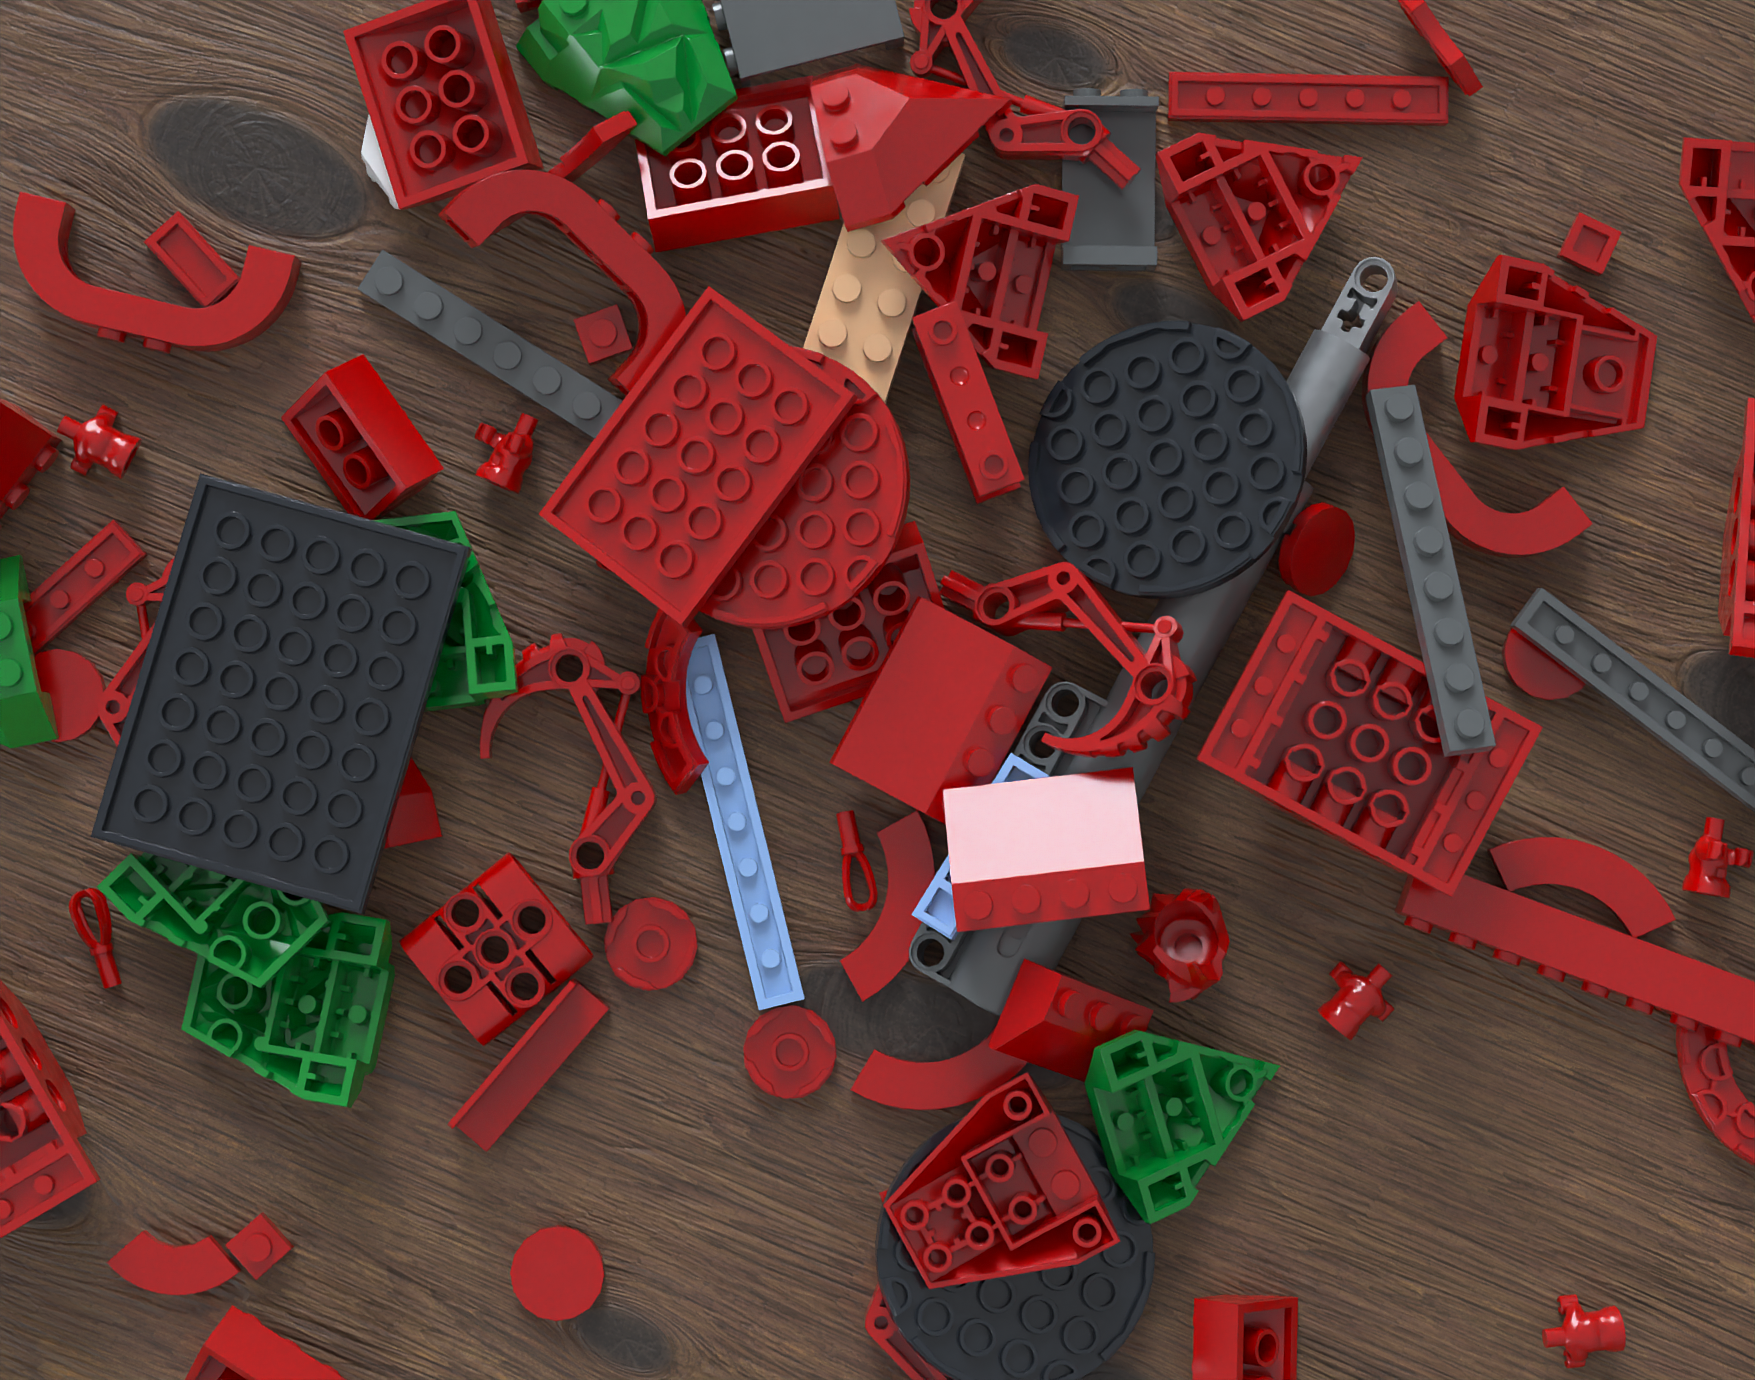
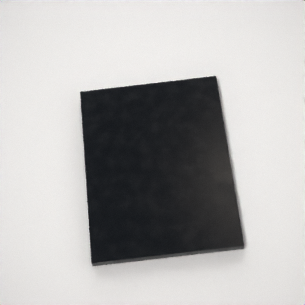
M200 473L90 837L365 915L472 549L461 544Z

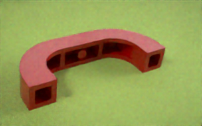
M537 170L502 172L482 179L460 192L445 206L438 216L471 248L480 246L508 217L516 214L537 215L547 219L562 231L628 296L638 317V338L628 358L607 379L626 397L686 317L685 307L676 285L668 273L651 256L654 252L652 246L636 232L629 235L617 223L621 218L620 215L606 201L599 199L596 202L574 183L551 173Z
M25 192L19 193L13 221V240L16 257L22 273L32 289L43 301L68 318L98 329L97 337L125 343L126 336L144 340L143 348L170 354L172 346L192 351H222L245 344L265 332L283 313L295 290L302 262L295 255L252 245L248 246L241 278L235 289L221 302L205 308H187L89 285L83 282L75 273L68 255V240L76 209L63 201Z
M1420 301L1407 309L1385 329L1368 356L1370 360L1364 369L1362 379V404L1372 434L1373 430L1365 398L1368 392L1373 389L1408 386L1410 375L1416 364L1448 338ZM1426 433L1448 532L1464 545L1476 551L1497 557H1527L1557 548L1569 542L1593 524L1565 487L1555 490L1532 509L1522 513H1503L1486 506L1476 497Z

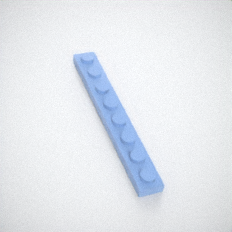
M711 634L699 637L692 650L687 670L686 699L688 714L696 740L709 761V764L701 773L758 1009L763 1010L803 1000L805 996L716 635Z

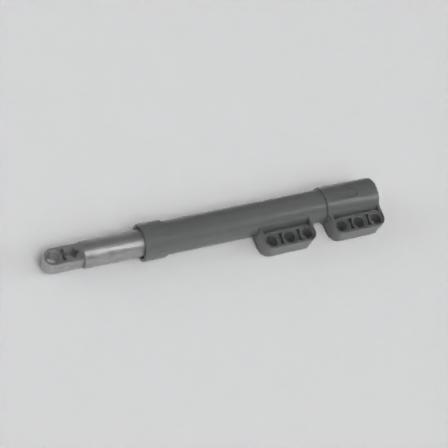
M1366 258L1360 261L1354 268L1321 330L1314 329L1287 379V383L1300 407L1306 430L1307 466L1305 478L1368 364L1370 358L1366 355V352L1398 292L1396 276L1390 263L1383 258ZM1380 274L1388 279L1386 286L1378 292H1369L1363 288L1364 281L1371 275ZM1358 315L1362 328L1352 327L1347 332L1343 322L1345 320L1353 322ZM1305 479L1301 495L1289 523L1276 542L1256 563L1234 579L1211 590L1187 597L1160 599L1152 612L1147 624H1154L1162 616H1170L1183 627V638L1177 643L1181 661L1191 668L1197 679L1196 682H1193V697L1188 707L1189 709L1192 707L1282 538L1285 537V534L1290 535L1295 526L1292 522L1303 511L1314 488ZM1141 633L1137 640L1146 653L1155 633ZM1123 667L1106 699L1067 681L1058 682L1051 686L1043 697L1013 754L1050 777L1133 767L1137 805H1139L1183 721L1174 719L1168 725L1172 733L1160 742L1153 738L1147 741V749L1133 753L1131 750H1127L1126 754L1120 757L1107 758L1105 756H1098L1096 758H1087L1055 750L1048 758H1038L1035 753V746L1045 733L1060 738L1083 737L1103 728L1116 716L1127 697L1134 679ZM1162 680L1154 686L1152 699H1158L1164 695L1168 688V680ZM1070 694L1077 695L1079 699L1077 711L1068 717L1059 716L1057 706L1061 698ZM1082 918L959 932L954 941L922 922L911 941L909 958L913 966L920 972L948 986L977 1006L1000 1017L1024 958L1055 970ZM939 941L944 948L943 959L939 964L929 966L924 960L925 948L930 943Z

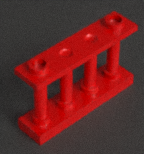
M957 300L912 317L915 328L911 329V334L976 505L1020 489L1019 482L1025 479Z

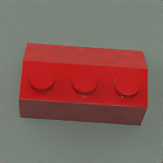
M364 354L326 371L281 417L344 509L351 515L369 520H380L421 491L444 469Z
M1024 958L988 1047L1085 1082L1095 1047L1133 1030L1146 1032L1154 1010L1116 993Z
M1224 1294L1194 1298L1193 1380H1296L1298 1297Z
M233 1305L203 1344L185 1380H346L333 1367L320 1363L303 1352L295 1342L280 1337L262 1325L258 1318L252 1314L242 1312Z

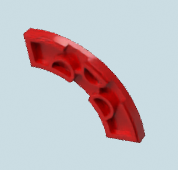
M623 111L597 124L576 145L560 157L561 163L557 164L547 173L574 182L614 149L636 127L637 122L629 111ZM516 214L508 217L488 237L511 225L526 214Z
M659 608L645 643V648L649 649L646 674L641 675L643 713H648L654 738V742H650L657 764L674 794L678 795L687 793L709 764L694 735L686 699V678L689 660L695 643L703 630L694 618L686 628Z
M918 810L877 832L885 853L888 869L885 904L875 927L868 937L855 950L840 960L862 1002L880 991L906 965L910 959L909 947L911 941L922 923L912 913L934 879L935 870L931 843Z
M1534 837L1502 843L1487 849L1500 880L1507 891L1511 892L1519 888L1540 884H1557L1581 890L1605 905L1618 918L1627 934L1635 938L1676 920L1657 888L1640 871L1614 853L1598 846L1566 838Z
M994 1028L988 1036L969 1050L958 1056L935 1062L898 1059L874 1048L850 1090L872 1101L897 1108L913 1110L943 1109L968 1103L985 1096L992 1090L1007 1083L1028 1062L989 1048L988 1045L995 1031Z
M1698 1025L1696 1032L1676 1026L1678 1064L1688 1096L1697 1113L1721 1143L1734 1154L1755 1166V1105L1745 1098L1732 1076L1733 1070L1728 1056L1727 1044L1714 1040L1715 1030L1702 1025Z

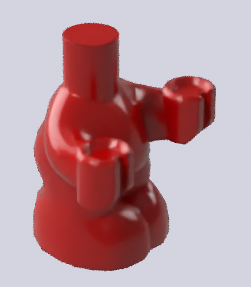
M102 405L96 416L84 423H80L65 415L57 429L58 433L73 440L75 457L70 468L84 476H87L93 463H96L122 479L128 471L142 439L134 435L124 434L113 428L112 426L119 412L106 405Z
M521 413L514 431L508 434L498 433L497 429L493 426L481 422L475 433V439L489 445L494 451L489 461L479 466L475 476L519 495L523 484V474L532 463L534 447L532 435L539 420Z
M1706 817L1703 835L1696 841L1688 856L1689 871L1683 881V891L1730 898L1731 887L1726 880L1727 867L1739 866L1749 868L1751 866L1753 850L1745 848L1729 849L1727 848L1728 844L1721 841L1725 820Z
M1340 961L1329 973L1340 989L1331 1000L1325 1002L1317 1009L1335 1029L1352 1041L1358 1033L1360 1026L1369 1016L1377 1017L1383 1022L1394 1010V1007L1385 1001L1381 988L1393 975L1379 963L1367 976L1356 975Z
M1576 1294L1557 1297V1302H1560L1558 1311L1561 1315L1566 1314L1561 1327L1543 1329L1542 1340L1545 1348L1558 1346L1566 1348L1563 1352V1355L1566 1356V1361L1564 1362L1566 1368L1584 1367L1586 1359L1591 1352L1604 1350L1619 1352L1624 1350L1626 1345L1625 1326L1621 1313L1615 1305L1604 1307L1598 1311L1584 1312Z

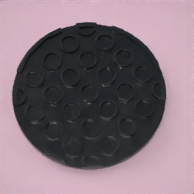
M1161 321L1136 326L1107 338L1079 358L1080 362L1070 370L1061 382L1058 380L1048 395L1039 413L1041 418L1035 432L1034 441L1031 442L1029 449L1028 475L1031 498L1037 518L1053 546L1069 563L1073 564L1097 584L1118 593L1146 599H1172L1203 593L1221 586L1250 568L1271 548L1289 523L1301 495L1306 474L1307 436L1303 416L1295 395L1280 371L1264 354L1238 335L1219 327L1214 328L1193 324L1190 321Z
M1057 1114L1096 1185L1120 1238V1242L1079 1264L934 1289L927 1287L883 1204L962 1119L950 1123L925 1140L902 1165L887 1191L877 1223L875 1240V1263L883 1300L898 1331L910 1347L925 1362L952 1380H1081L1082 1377L1095 1370L1104 1361H1108L1118 1351L1134 1330L1143 1313L1149 1297L1155 1266L1151 1224L1144 1222L1109 1172L1099 1136L1073 1120Z

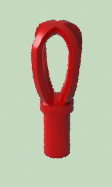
M854 810L840 812L836 814L842 843L841 855L844 856L842 862V883L845 901L848 907L855 912L871 910L877 903L878 891L871 866L863 853L864 846L860 843ZM854 857H856L862 867L870 894L868 901L862 904L857 903L852 895L850 866Z
M95 888L80 890L69 901V912L74 926L83 942L90 948L91 956H94L103 988L106 989L119 985L122 981L112 952L114 949L113 944L110 942L112 926L107 900L103 893ZM84 897H89L95 906L100 928V942L94 937L83 912L81 900Z

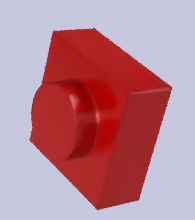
M1579 212L1575 216L1557 257L1599 277L1603 274L1622 232Z
M618 304L574 319L590 366L633 351V346Z
M264 1212L259 1214L225 1245L255 1280L259 1279L294 1247Z

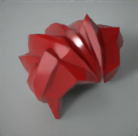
M1184 888L1178 895L1152 893L1150 911L1136 918L1142 931L1129 933L1138 944L1135 948L1138 951L1136 953L1154 966V972L1157 975L1166 979L1170 992L1169 1003L1186 1001L1188 999L1194 1000L1201 992L1220 981L1223 974L1222 962L1227 955L1230 940L1219 903L1214 895L1202 889Z

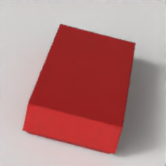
M179 211L144 241L203 308L224 300L235 289L240 280V277Z

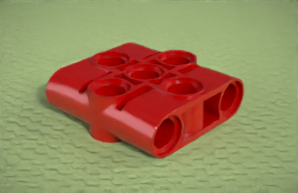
M510 852L506 853L399 940L401 947L472 1036L484 1047L594 958L593 953ZM478 885H480L482 890L486 893V895L490 898V900L494 903L498 910L503 914L502 917L497 913V911L493 908L489 901L482 895V893L476 888ZM463 899L473 901L479 909L478 920L472 926L463 925L456 917V907ZM529 906L540 908L545 915L546 922L540 932H529L522 925V913ZM440 916L442 917V919L444 920V922L447 924V926L450 928V930L454 933V935L458 938V940L462 943V945L464 946V948L461 947V945H460V944L457 942V940L452 936V934H451V933L448 931V929L443 925V923L438 919V917H440ZM492 936L502 937L509 946L508 956L503 962L492 961L485 953L486 941ZM530 950H532V952L545 966L549 973L556 979L554 983L543 970V968L539 965V963L535 960V958L531 955V953L529 952ZM454 966H463L470 971L472 983L467 991L460 992L451 987L448 976ZM520 973L532 974L537 979L539 989L533 998L526 999L517 994L514 982ZM491 981L496 985V987L500 990L504 997L511 1003V1005L518 1011L517 1013L513 1012V1010L510 1008L507 1002L490 983Z

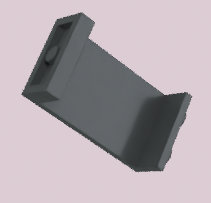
M720 0V2L712 4L718 31L728 29L732 47L723 49L730 76L739 74L742 87L751 85V77L881 44H885L886 50L904 46L905 36L895 0Z
M1080 88L1073 90V96L1065 95L1062 109H1086L1095 113L1101 120V123L1111 132L1109 140L1141 168V171L1122 190L1090 160L1083 164L1076 160L1062 159V191L1078 195L1079 199L1069 242L1061 243V271L1154 272L1157 267V246H1155L1156 111L1159 107V97L1148 96L1147 90L1124 89L1120 91V96H1101V90ZM1079 124L1070 130L1068 136L1074 143L1083 145L1089 143L1094 138L1095 131L1086 124Z

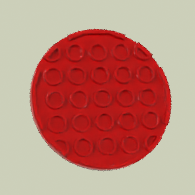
M800 347L792 348L854 393L858 399L699 610L719 621L740 627L754 629L793 627L812 622L843 607L859 595L882 570L894 551L907 516L910 499L909 460L900 428L890 409L880 395L853 370L819 352Z

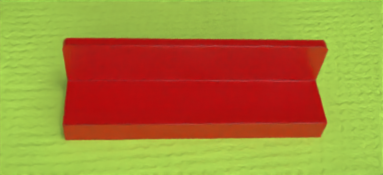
M576 978L570 980L447 1125L452 1129L457 1126L487 1152L610 1007Z

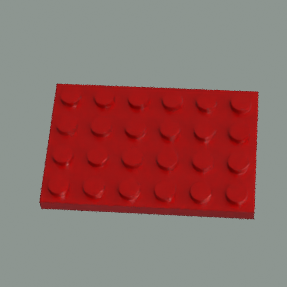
M708 286L540 511L539 515L680 625L687 628L857 401L858 397Z

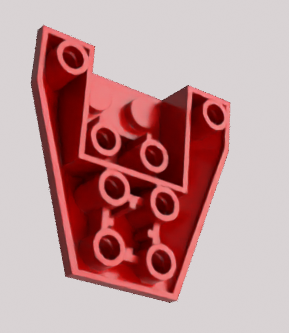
M1029 1072L987 1093L883 1204L929 1289L1076 1265L1120 1242V1238L1096 1185L1055 1110Z

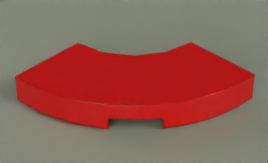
M1396 0L1420 37L1423 36L1436 54L1438 62L1459 89L1470 97L1483 88L1467 59L1444 31L1424 0Z
M146 1230L142 1231L106 1262L116 1273L132 1284L148 1291L167 1295H187L207 1291L228 1281L241 1271L240 1267L212 1235L195 1244L176 1246L159 1241Z

